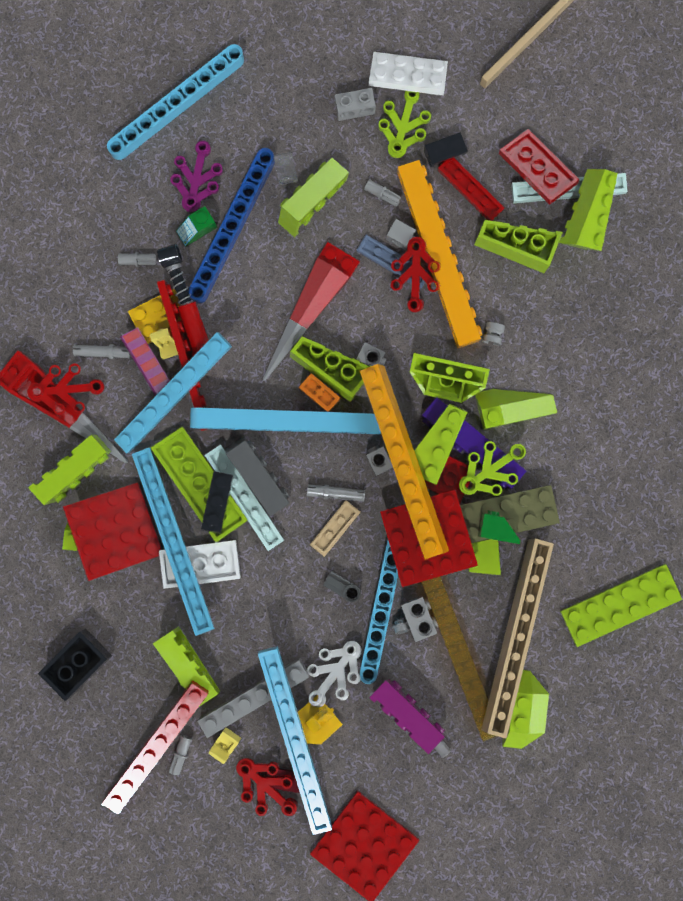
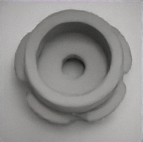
M405 619L395 621V625L392 626L395 634H403L410 631L408 622Z

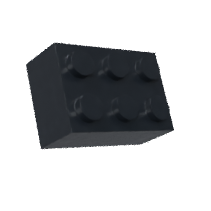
M87 629L79 631L38 674L64 701H67L112 655Z

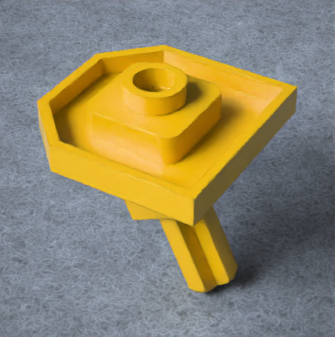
M318 695L313 698L314 701L318 700ZM308 702L298 711L307 744L321 745L343 725L334 715L333 708H329L326 704L322 707H315Z

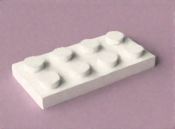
M373 52L369 86L444 95L448 61Z
M236 540L186 547L199 584L241 578ZM165 549L159 550L163 589L178 587Z

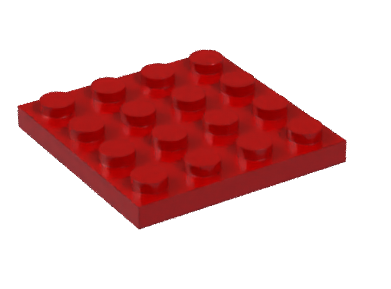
M138 483L62 507L88 581L158 557L159 550H162Z
M456 490L430 497L449 551L428 559L424 558L406 504L380 511L402 587L478 566Z
M357 790L332 823V830L325 832L310 852V855L366 900L374 901L417 845L419 838Z

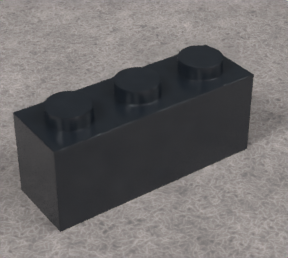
M213 472L201 526L202 531L222 534L234 479L233 475Z

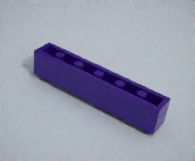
M436 397L422 414V422L427 427L432 428L448 406ZM464 420L453 448L459 453L463 451L467 455L472 452L478 453L480 456L478 464L483 466L485 454L483 446L489 440ZM488 443L486 446L487 450L491 451L493 445ZM497 446L493 452L491 465L506 455ZM472 454L470 457L471 461L475 462L477 456ZM512 460L496 472L504 474L514 473L518 476L519 481L526 473V470ZM511 475L509 481L514 483L515 477ZM504 481L496 482L503 489H512L515 486L509 485Z

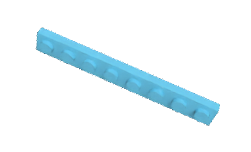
M216 332L114 439L115 442L126 453H130L232 347L230 343L219 332Z

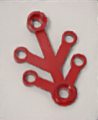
M421 237L411 238L407 245L408 250L398 260H394L391 263L393 271H401L404 268V264L412 258V265L390 284L392 290L399 291L403 288V284L412 277L411 299L407 303L408 309L411 312H419L424 307V301L419 297L420 277L426 282L430 292H436L440 289V283L434 280L420 265L422 258L428 264L430 272H438L441 269V264L435 261L426 251V242ZM415 243L419 244L418 250L414 249ZM396 262L400 263L399 269L395 268ZM433 263L437 264L436 270L432 269ZM396 281L400 284L399 288L394 286ZM433 282L437 285L435 290L431 288ZM413 301L417 302L416 308L412 307Z
M73 363L69 366V371L55 387H47L54 377H58L61 374L60 367L52 365L49 368V373L40 383H33L28 387L27 394L32 401H43L53 409L56 415L64 414L65 407L63 404H57L48 395L59 396L73 407L76 413H82L85 410V405L82 402L76 401L67 393L90 391L94 395H99L104 391V384L101 380L94 379L89 384L67 385L75 375L81 372L80 366ZM73 366L78 367L79 370L77 373H73L71 371V368ZM53 368H58L59 372L58 374L54 375L51 373V370ZM98 383L100 389L94 390L93 384ZM37 388L41 390V394L38 396L33 393ZM77 404H81L83 406V409L81 411H77L75 409V406ZM57 406L63 407V411L61 413L56 412L55 409Z
M243 758L238 762L236 770L243 777V792L241 794L243 802H250L254 796L251 790V779L257 784L258 804L255 809L257 815L264 816L267 813L268 805L266 804L265 792L281 806L284 815L293 816L298 808L297 801L293 798L285 799L272 787L282 786L285 789H289L294 782L293 777L290 775H285L284 777H262L257 773L267 772L269 775H276L279 770L278 763L255 764L250 758ZM243 766L248 767L249 771H244ZM270 766H274L276 770L272 771ZM284 780H289L290 784H286ZM248 793L250 798L245 797L244 794ZM259 807H263L265 811H260ZM286 807H291L292 811H287Z

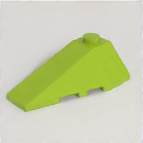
M490 389L475 394L483 430L557 413L552 394Z

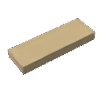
M345 500L311 542L310 546L325 557L360 514V511Z

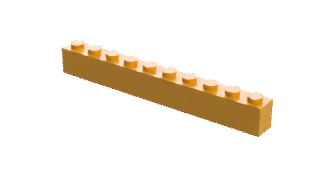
M420 160L399 166L397 174L419 237L425 240L427 245L426 251L435 261L441 264V269L438 272L431 273L433 279L440 283L438 294L457 349L479 342L482 331L479 325L476 326L474 320L476 313L473 307L470 308L468 290L463 288L462 283L464 279L461 271L458 272L456 265L458 262L456 255L451 253V240L449 236H445V223L443 218H439L437 201H433L431 195L433 194V188L431 183H427L426 168L424 165L421 166ZM436 263L432 264L433 270L437 269Z
M376 364L363 369L360 373L424 558L428 559L446 553L449 549L385 366Z

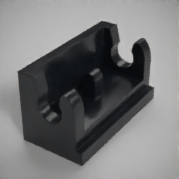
M461 132L429 143L424 147V153L430 167L450 158L465 155L468 152Z

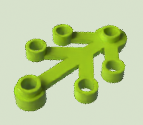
M405 91L404 99L406 104L401 120L394 110V103L392 101L384 103L383 111L388 114L397 129V137L395 138L389 129L390 122L387 119H381L378 128L389 142L388 153L393 158L403 157L406 153V148L417 142H422L426 138V131L419 128L415 131L414 136L404 140L406 133L422 124H428L431 120L430 112L422 111L420 117L409 122L413 104L419 100V92H413L415 96L410 97L409 93L412 91ZM390 105L392 106V109L387 110L386 106ZM427 115L429 118L424 120L422 116ZM386 123L387 127L382 128L381 124ZM422 133L424 136L420 138L417 134ZM400 146L401 149L396 151L394 147Z
M492 441L486 442L483 446L485 454L482 471L476 476V463L479 462L480 456L476 452L470 453L468 455L469 466L467 476L460 480V490L467 495H472L476 491L491 493L493 496H499L502 493L500 485L494 484L490 486L480 483L486 478L515 485L518 482L516 474H504L496 471L513 459L519 460L525 456L526 449L521 444L511 446L508 454L491 465L496 445ZM488 443L493 445L491 451L486 448ZM516 448L520 450V454L518 456L514 455L513 453L514 449ZM472 454L477 456L475 462L470 459ZM511 475L515 477L514 483L509 481ZM467 481L472 483V488H466L465 484ZM497 486L499 488L498 494L493 493V487Z

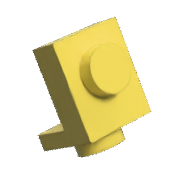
M168 328L159 329L157 332L150 334L151 341L159 348L162 359L178 355L172 332Z
M225 727L208 753L222 764H225L230 754L240 742L241 737Z

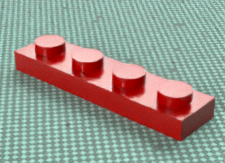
M454 157L446 160L438 167L437 171L487 220L493 221L505 209Z

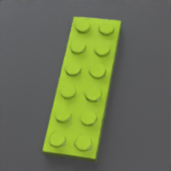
M182 426L152 446L151 450L200 521L203 522L214 471ZM231 495L222 534L209 532L216 543L248 521Z
M663 564L565 608L560 613L576 647H579L683 599L667 565Z

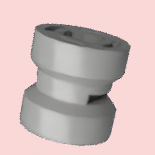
M487 322L485 327L487 332L483 336L482 342L488 344L491 341L494 342L493 345L501 346V334L504 333L505 326L499 323Z

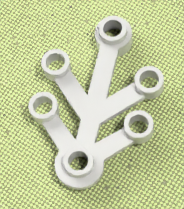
M349 641L341 649L328 650L324 648L320 650V659L329 661L331 658L342 657L338 663L322 666L311 664L308 666L307 672L312 677L330 673L319 689L310 693L309 702L311 705L322 707L325 704V693L336 679L338 682V689L335 693L336 697L340 700L348 698L349 692L346 689L344 669L348 662L350 666V673L347 676L348 681L352 684L360 682L361 677L358 674L357 659L360 657L362 649L357 642ZM353 647V653L349 654V649ZM324 652H328V656L326 658H323ZM316 667V672L312 674L311 670ZM356 674V680L352 681L351 677ZM344 690L345 695L340 697V692ZM315 695H318L317 701L313 700Z

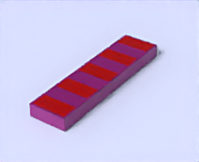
M137 327L120 338L156 396L170 380Z

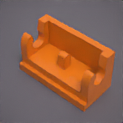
M312 373L299 386L301 391L326 412H331L332 408L340 401V397Z

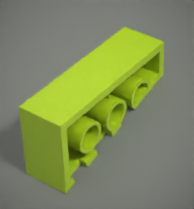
M333 158L328 162L324 161L315 175L312 173L306 179V183L303 186L300 185L295 189L290 199L286 198L281 203L278 223L295 238L299 234V227L302 224L306 226L314 215V210L319 212L327 201L325 198L330 199L347 181L349 172Z
M587 169L578 192L580 197L577 202H574L572 207L574 212L571 220H567L565 226L567 231L565 236L561 237L560 244L586 250L602 251L618 173L606 169Z
M485 220L474 245L545 273L551 264L563 232H550L547 229L539 228L537 230L522 225L518 227L512 226L509 223Z
M301 337L290 351V358L349 402L353 400L364 385L360 371L371 367L370 365L360 363V361L354 358L346 357L340 352L325 348V346L305 337Z
M449 404L414 450L424 480L437 485L468 413L467 410Z
M96 434L90 435L71 451V457L68 455L57 463V469L54 468L42 475L43 481L39 484L33 483L28 488L43 505L56 501L60 503L67 497L65 494L67 491L77 488L84 476L86 478L95 471L94 467L98 463L101 465L109 458L108 454L111 450Z
M179 626L153 643L183 688L187 689L190 683L195 681L209 691L201 705L219 694L220 689Z

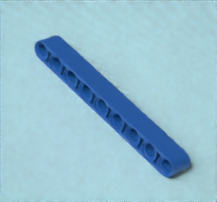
M262 148L257 152L189 287L190 297L196 303H203L207 300L274 167V155L268 148ZM264 157L271 158L268 162L261 161ZM256 173L262 174V177L259 179L253 178ZM247 190L254 191L251 196L244 195ZM240 206L245 207L242 213L236 212V209ZM236 223L237 227L235 229H228L229 224ZM222 240L229 241L226 246H219ZM214 256L220 257L219 262L215 264L211 263V259ZM205 273H211L209 280L205 281L202 279ZM203 290L202 296L194 297L195 291Z

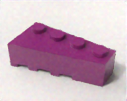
M385 680L369 698L374 703L378 700L381 703V710L390 717L393 716L396 724L404 731L407 730L409 732L408 735L429 755L446 736L443 733L445 729L438 722L434 724L429 719L431 715L424 708L419 709L415 705L417 701L409 693L405 695L401 691L402 686L396 680Z

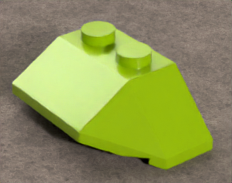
M413 353L410 374L424 395L460 403L486 388L490 369L417 353Z
M523 670L507 738H503L502 747L522 749L545 733L549 693L531 671Z

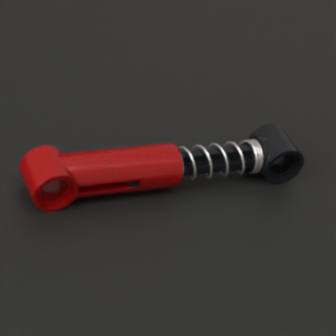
M177 244L158 249L157 255L162 267L166 268L167 273L170 274V281H173V289L177 293L175 296H178V303L181 304L178 310L194 357L209 339L196 301L193 302L191 300V294L187 290L189 287L186 286V279L183 278V271L180 269V263L183 262Z

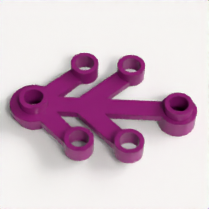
M199 141L195 146L198 155L193 174L186 165L187 163L183 156H177L174 159L176 167L181 169L191 184L190 192H188L182 184L183 180L179 174H173L170 178L172 185L177 187L183 196L182 206L187 212H196L200 208L202 200L219 192L218 183L211 181L208 183L207 189L198 193L201 185L223 173L222 165L214 163L211 166V170L201 176L205 157L211 152V147L206 141ZM200 146H206L205 150H200ZM179 160L184 161L181 165H178L177 162ZM216 167L221 168L219 172H215L214 169ZM175 178L180 179L178 183L173 182ZM212 185L217 186L215 190H210ZM194 200V203L189 205L188 201Z

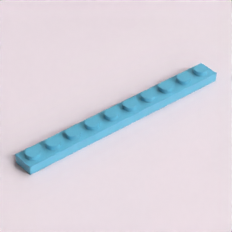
M149 447L133 453V460L194 634L198 636L211 631L215 627L152 450Z
M278 646L258 651V657L312 833L314 835L332 830V824Z

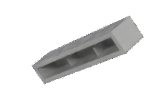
M301 658L284 667L290 688L309 678L307 668ZM265 678L202 715L197 722L205 736L209 738L271 701Z

